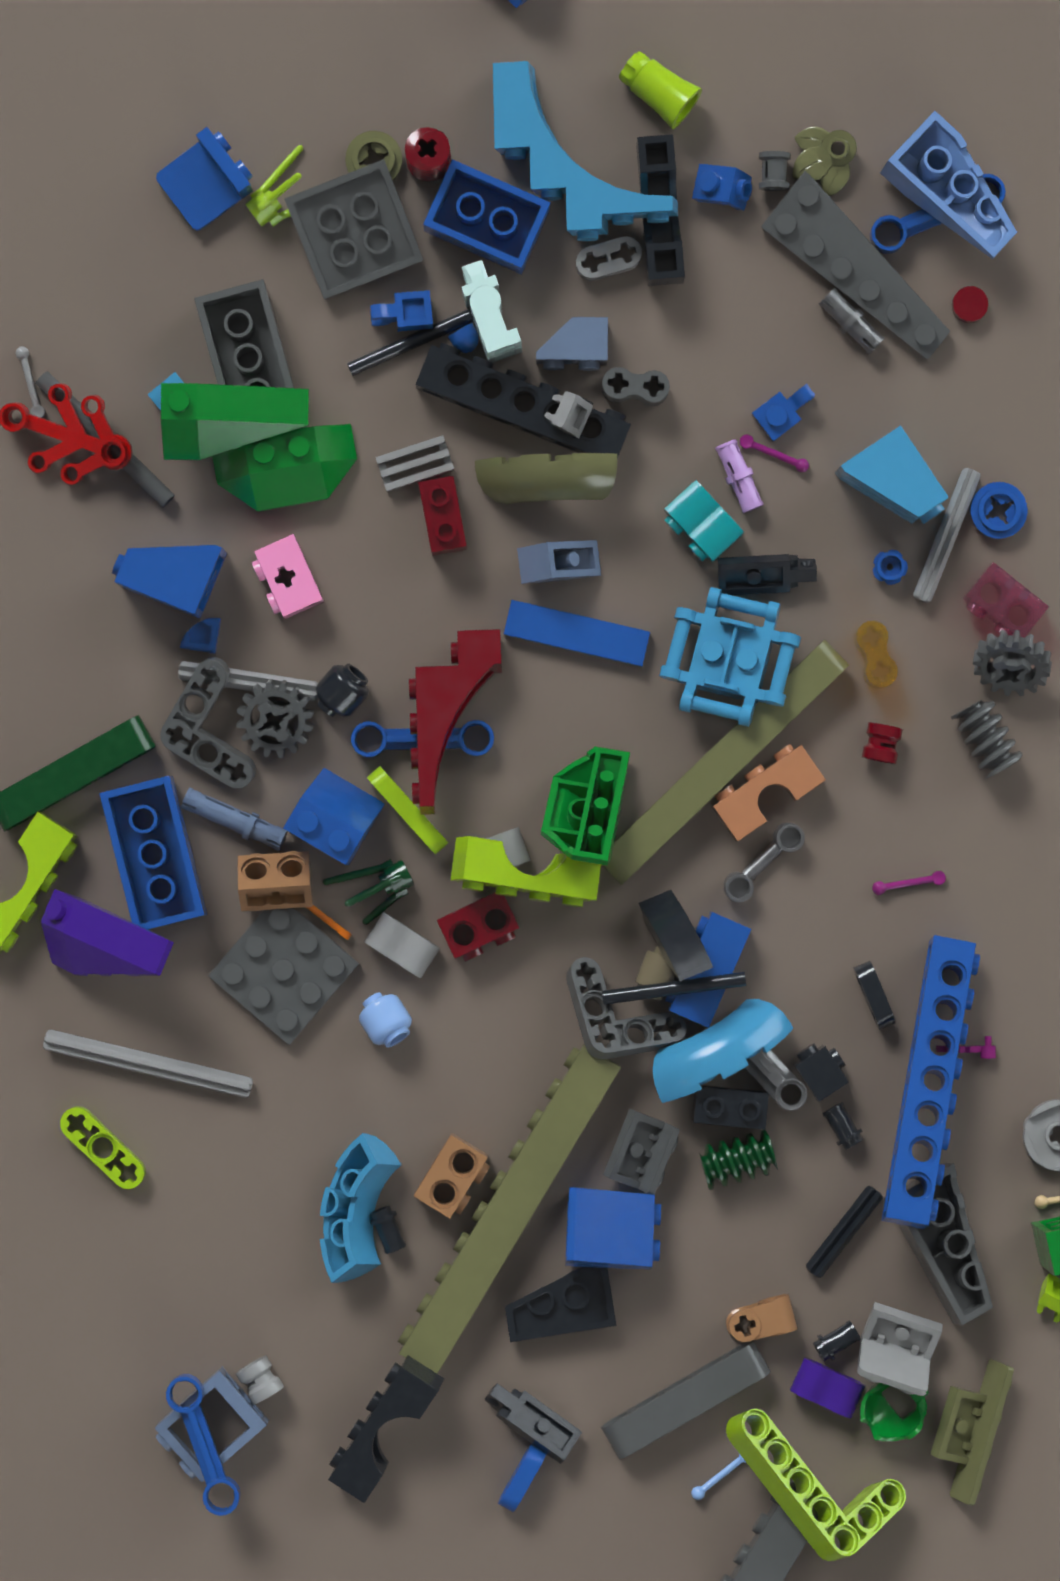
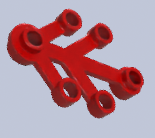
M64 383L51 386L48 391V398L51 403L57 406L66 426L30 414L28 408L19 402L6 404L0 410V424L7 431L16 432L27 428L63 441L45 451L33 452L28 457V467L35 473L47 471L52 463L81 448L95 454L80 463L73 462L62 467L60 476L66 484H77L83 480L84 475L102 466L110 470L122 469L132 459L133 450L130 442L124 436L113 433L104 415L105 402L98 395L85 397L81 402V410L86 416L91 418L99 438L86 433L70 401L72 390ZM57 388H61L65 392V398L62 401H59L55 396ZM91 399L95 400L98 404V410L95 413L91 412L88 408V402ZM14 410H18L22 414L20 423H16L12 418ZM113 445L118 446L121 450L119 458H114L111 455L110 450ZM37 455L42 456L45 461L43 468H38L35 465ZM70 467L75 468L78 475L75 480H71L68 477L67 471Z

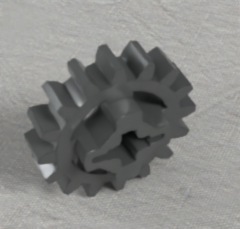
M1001 630L1000 637L990 633L987 635V641L980 640L978 642V648L974 652V675H981L980 683L982 685L991 683V691L993 692L999 688L1004 689L1006 696H1009L1011 691H1017L1019 696H1024L1025 689L1035 693L1037 692L1038 685L1045 686L1047 677H1050L1052 665L1050 661L1051 652L1044 651L1045 643L1043 641L1033 643L1034 635L1032 634L1025 638L1020 637V630H1015L1013 635H1008L1005 630Z
M269 679L266 682V689L263 690L257 683L252 688L255 696L248 693L244 695L242 700L248 706L238 707L237 713L244 716V718L240 719L236 726L237 728H246V732L241 739L242 741L249 739L254 741L251 747L253 752L261 746L264 748V757H268L272 750H276L278 757L283 758L285 748H288L293 754L297 752L298 744L296 741L306 744L309 738L303 731L311 732L313 730L314 724L307 721V719L313 717L315 712L312 709H305L310 698L306 696L300 699L297 696L300 690L299 686L294 687L290 691L287 689L286 680H283L279 687H275L273 680ZM273 696L284 698L288 702L277 701ZM257 704V709L261 714L260 718L253 723V709ZM286 713L280 724L277 721L265 724L271 714L278 716L279 714L283 715ZM298 714L299 724L297 731L294 733L290 723L291 719ZM263 735L276 737L278 741L267 739Z

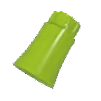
M640 51L634 53L619 74V79L630 87V91L659 114L671 129H675L681 124L693 109L702 93V88L682 79L655 59L651 60Z

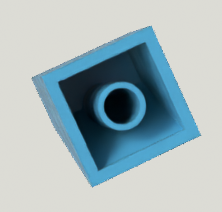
M901 426L842 464L835 472L840 480L911 524L918 519L925 524L945 510L942 503L949 498Z

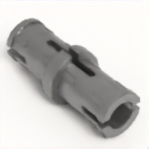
M836 288L819 303L841 325L839 329L844 334L848 332L867 351L868 355L885 339L862 317L864 313L860 309L856 311L837 292Z

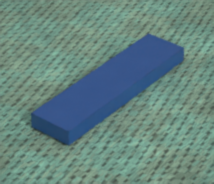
M511 600L503 635L642 667L650 631Z

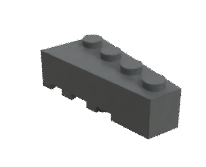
M944 1163L943 1181L941 1186H935L933 1198L939 1200L935 1222L930 1221L929 1226L925 1229L898 1225L952 1323L964 1325L992 1309L993 1305L983 1268L977 1256L973 1231L970 1229L965 1212L966 1206L958 1186L954 1163ZM914 1180L906 1185L909 1195L912 1197L922 1196L923 1186L918 1180Z

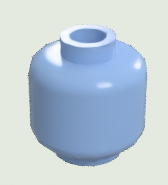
M378 992L363 1002L365 1008L359 1015V1022L374 1044L385 1045L389 1048L400 1043L410 1034L408 1028L412 1023V1018L397 995L388 994L382 996Z

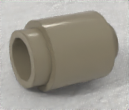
M656 946L654 952L647 950L635 980L638 983L637 986L674 981L676 975L661 955L658 946ZM663 997L653 998V999L662 1001V1000H663Z

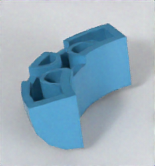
M746 999L731 1014L708 1029L676 1044L660 1048L654 1057L653 1078L661 1102H669L702 1090L701 1085L710 1082L718 1074L721 1075L722 1079H725L749 1065L746 1061L747 1059L757 1055L761 1050L767 1053L793 1030L790 1021L772 1003L760 999Z
M362 1133L343 1152L335 1165L338 1169L330 1187H325L322 1198L320 1216H324V1239H320V1246L331 1283L345 1282L358 1278L381 1265L375 1248L373 1225L370 1224V1220H372L370 1213L375 1211L381 1190L389 1177L401 1166V1163L395 1153L376 1136Z

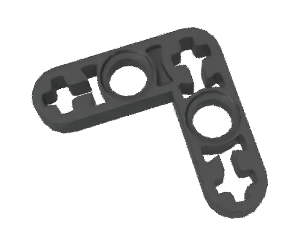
M210 657L201 662L195 669L161 729V741L166 748L232 788H243L255 777L256 765L254 761L243 752L202 728L203 723L230 677V669L227 663L220 658ZM213 666L218 669L216 675L221 679H215L210 683L207 690L200 688L208 677V673L204 669L209 670ZM197 695L202 698L204 709L201 713L195 714L188 710L186 706L188 696ZM180 726L184 729L182 735L191 741L197 735L200 739L189 751L186 748L191 743L183 738L178 742L172 739L174 733L170 731V728L176 729ZM209 743L216 748L218 756L215 761L207 762L201 758L199 748L202 744ZM225 754H228L230 758L226 763L234 767L239 763L245 766L243 772L247 777L242 775L239 779H236L233 776V768L225 765L220 770L217 766L224 760Z
M581 957L576 959L568 969L566 974L568 988L585 1047L591 1056L597 1059H609L657 1051L660 1048L680 1042L687 1031L686 1023L680 1015L673 1012L616 1020L612 1005L603 1004L602 991L607 990L601 968L595 960ZM580 969L583 970L584 974L591 975V977L587 981V985L584 977L577 976V973L580 971ZM586 987H587V988H588V991L585 992L584 994H582L583 991H584V990L586 989ZM588 1000L596 1001L602 1008V1014L599 1016L590 1015L585 1009V1002ZM604 1022L603 1026L599 1030L598 1025ZM665 1024H667L669 1029L676 1030L672 1037L668 1031L658 1032L654 1037V1032L660 1031ZM629 1028L640 1029L644 1034V1042L640 1044L632 1042L627 1035V1030ZM600 1033L603 1040L610 1041L606 1048H604L603 1043L596 1042Z

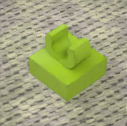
M1049 1273L1042 1283L1037 1313L1041 1314L1043 1309L1047 1307L1055 1311L1053 1321L1057 1323L1060 1321V1278Z

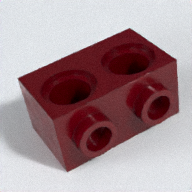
M454 476L418 482L432 556L467 550Z
M495 892L437 919V923L454 958L462 956L465 962L483 954L484 951L481 946L489 942L495 941L496 945L499 946L516 938L514 931L520 928L505 896L495 894ZM500 909L505 913L507 921L503 928L494 930L488 927L485 917L490 910ZM466 924L473 929L474 939L470 944L460 945L454 940L453 932L458 925Z

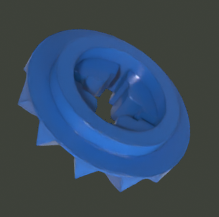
M993 482L983 486L974 495L970 513L973 525L984 536L1003 539L1013 536L1023 527L1027 518L1028 507L1024 495L1015 486L1005 482ZM990 497L998 505L1012 503L1004 512L1007 524L998 516L986 519L985 516L989 515V512L993 509Z

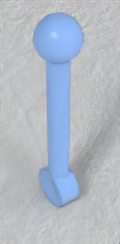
M739 1454L738 1458L705 1484L694 1487L691 1491L692 1497L695 1500L703 1499L707 1490L740 1464L746 1463V1461Z

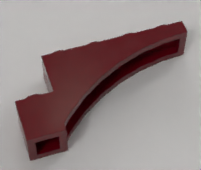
M500 629L457 631L458 642H451V664L458 665L415 667L416 678H409V699L416 700L417 713H410V734H417L418 748H411V769H418L419 783H412V803L419 804L421 815L435 814L436 786L440 764L447 742L458 719L470 700L486 681L495 673H502Z

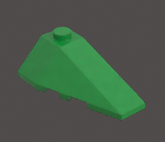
M161 383V430L164 460L201 461L222 452L235 450L266 438L269 439L309 426V389L200 383Z

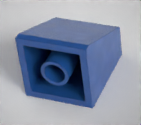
M217 545L128 548L125 556L119 554L112 574L116 575L114 582L119 586L201 619L227 552Z
M323 768L300 798L283 829L339 862L350 865L385 803Z
M569 1187L565 1266L651 1270L653 1261H659L660 1240H653L654 1225H661V1204H655V1195Z

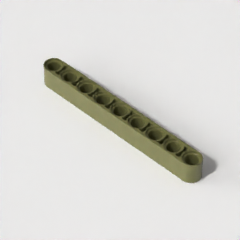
M824 639L788 674L783 692L786 695L784 706L780 707L759 702L755 706L750 726L747 727L737 723L614 842L610 862L607 866H602L620 885L624 884L849 666L848 662Z

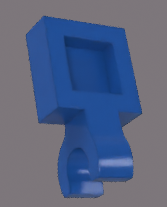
M430 290L394 293L395 303L370 305L372 326H384L397 322L398 332L433 329Z
M807 384L788 399L781 392H778L752 412V415L772 442H774L802 420L796 411L813 399L815 394Z

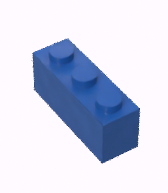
M711 911L708 918L701 916L695 931L711 960L713 968L687 979L733 973L752 929ZM725 989L667 996L665 1001L670 1003L669 1011L709 1028Z

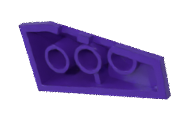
M54 889L41 920L52 964L77 976H88V974H98L101 976H111L112 974L160 976L174 944L173 941L100 906Z

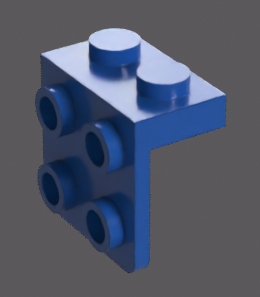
M208 127L196 134L198 143L160 170L156 175L157 182L190 226L196 231L205 228L253 192L248 181L253 177L241 160L234 163L227 153L232 149L229 143L219 131L213 135Z

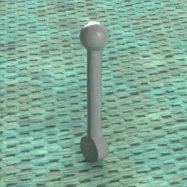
M21 346L17 348L15 354L21 360L33 407L30 412L32 415L43 418L46 412L44 407L39 404L27 359L29 357V350Z

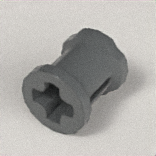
M785 151L760 152L762 182L759 183V190H789L787 161L791 159V153Z

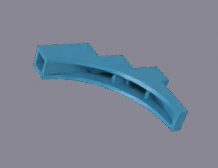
M528 61L493 63L494 148L501 155H505V159L509 160L525 159L526 154L530 153L531 190L536 195H541V198L544 200L562 199V194H566L567 231L571 235L577 236L578 241L598 240V235L608 234V220H612L614 225L633 224L634 218H647L649 223L669 222V217L678 216V201L673 196L644 195L620 189L592 176L576 164L559 145L546 122L538 98L535 68Z

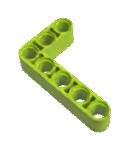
M750 1409L733 1416L727 1422L726 1434L729 1441L823 1560L836 1561L855 1554L905 1504L906 1492L903 1485L897 1480L886 1479L864 1488L841 1511L764 1411ZM745 1422L749 1423L752 1431L751 1434L747 1432ZM768 1450H769V1451L772 1453V1455H773V1458H774V1462H773V1463H772V1462L769 1460V1458H768V1453H767ZM790 1478L795 1483L796 1491H793L790 1486ZM881 1492L884 1493L886 1497V1504L883 1502L881 1498ZM812 1508L818 1513V1521L813 1516ZM858 1514L863 1519V1526L858 1521ZM835 1536L840 1542V1549L835 1544Z

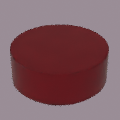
M975 286L961 288L952 300V311L955 317L965 323L979 321L988 310L987 295L983 290Z

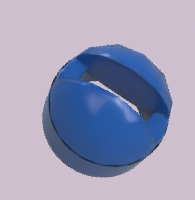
M470 323L448 336V339L453 347L459 349L462 353H468L477 347L479 335L473 323Z

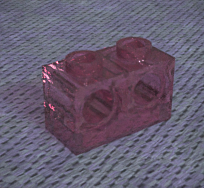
M994 562L988 565L963 597L968 602L966 608L973 615L981 620L986 616L996 624L994 631L998 635H1000L1001 630H1005L1008 635H1013L1015 630H1020V637L1025 638L1049 608L1047 604ZM985 584L993 585L998 591V599L993 604L985 602L981 597V588ZM1014 606L1022 608L1026 613V621L1022 626H1016L1009 620V611Z

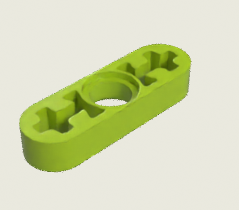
M381 766L367 777L435 855L449 843L426 816L420 814L418 807L412 803L409 797Z
M76 1106L64 1112L60 1120L63 1134L116 1185L123 1189H132L144 1180L146 1174L144 1163L88 1109ZM71 1114L74 1117L83 1115L85 1120L82 1124L87 1130L92 1131L94 1126L99 1129V1132L89 1138L86 1145L81 1139L87 1135L80 1129L73 1132L69 1128L72 1123L69 1119ZM100 1137L107 1138L112 1142L113 1152L107 1158L98 1157L93 1151V1144ZM120 1150L125 1154L120 1161L127 1167L132 1163L137 1167L134 1172L137 1176L135 1181L131 1178L124 1181L120 1177L123 1174V1170L117 1164L113 1166L112 1170L106 1165L117 1157Z

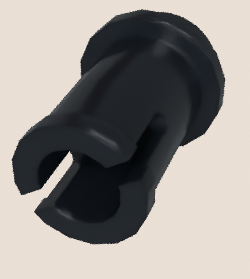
M843 1102L822 1114L826 1117L839 1139L836 1142L837 1145H842L844 1150H847L863 1140L860 1135L863 1131L861 1128H856L843 1106Z
M390 1205L370 1213L372 1217L370 1224L375 1225L385 1254L393 1253L406 1246L395 1220L397 1213L391 1210Z
M849 1320L824 1337L821 1334L818 1335V1340L813 1345L823 1361L829 1358L833 1361L835 1360L834 1355L853 1343L860 1341L861 1338Z

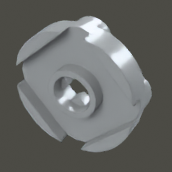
M1052 1099L1039 1104L1031 1111L1023 1123L1022 1137L1028 1155L1033 1161L1044 1168L1054 1171H1060V1145L1057 1141L1051 1142L1049 1136L1053 1134V1127L1058 1125L1060 1128V1099Z

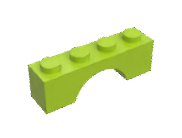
M43 812L36 813L18 841L27 858L28 874L22 889L13 898L0 903V954L2 951L8 953L19 937L15 933L22 920L28 923L36 912L39 905L35 903V900L40 892L44 891L47 893L58 878V875L54 873L61 860L67 863L78 847L74 843L78 835Z
M464 836L456 837L451 880L463 882L462 888L467 890L483 891L484 886L495 887V894L516 897L517 891L529 893L530 900L550 902L551 897L562 898V905L583 907L585 901L597 900L601 865L571 860L564 853L555 854L545 870L532 876L519 871L512 865L507 858L502 841Z

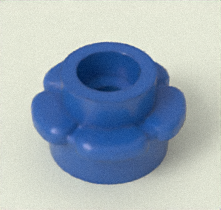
M893 549L888 550L886 553L880 552L877 554L873 561L875 564L873 568L875 578L879 581H885L888 585L899 583L901 577L905 576L908 570V564L902 558L903 555ZM887 564H892L893 569L888 570Z

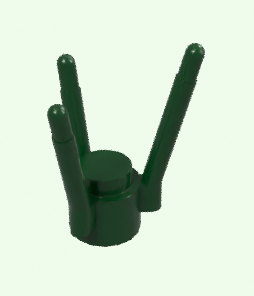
M391 859L379 865L323 879L324 885H330L384 872L378 875L380 883L356 894L344 903L346 907H350L382 890H385L387 895L394 892L362 920L364 925H368L398 899L408 895L407 888L415 885L404 862L400 860L393 864Z

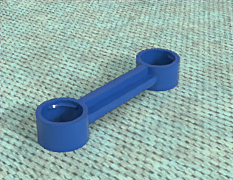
M984 174L985 182L994 184L998 189L999 201L1002 203L1006 193L1004 183L993 174ZM923 209L902 218L892 215L882 216L871 228L870 242L880 253L892 254L902 247L907 238L942 223ZM890 222L900 229L901 237L896 246H884L876 239L875 232L881 224Z
M366 721L357 725L351 735V743L354 750L361 756L368 758L376 757L384 750H411V748H418L417 734L411 735L410 728L383 729L375 722ZM469 721L462 728L453 729L445 749H462L471 756H482L489 752L493 746V731L483 721ZM480 725L489 734V743L481 751L470 750L464 744V733L471 726ZM367 726L376 728L382 735L380 747L376 751L369 753L362 751L356 740L357 733Z
M182 1374L175 1377L169 1384L166 1391V1400L173 1410L181 1413L207 1485L203 1493L205 1507L212 1514L219 1516L227 1515L238 1505L241 1496L240 1488L235 1480L226 1476L200 1405L204 1396V1388L201 1381L193 1375ZM179 1381L190 1382L198 1390V1398L190 1406H181L173 1399V1388ZM217 1483H225L234 1490V1501L228 1508L215 1506L208 1497L210 1489Z

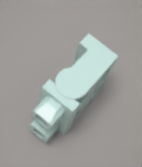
M482 260L463 266V278L466 283L465 286L461 287L463 300L466 308L471 307L474 324L487 360L493 363L522 353V342L517 328L507 331L502 318L501 297L496 275L488 277Z

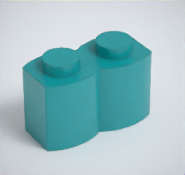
M697 480L691 483L664 508L665 513L668 515L664 519L666 524L677 535L684 532L690 538L692 543L688 547L702 562L708 558L713 563L744 535V531Z

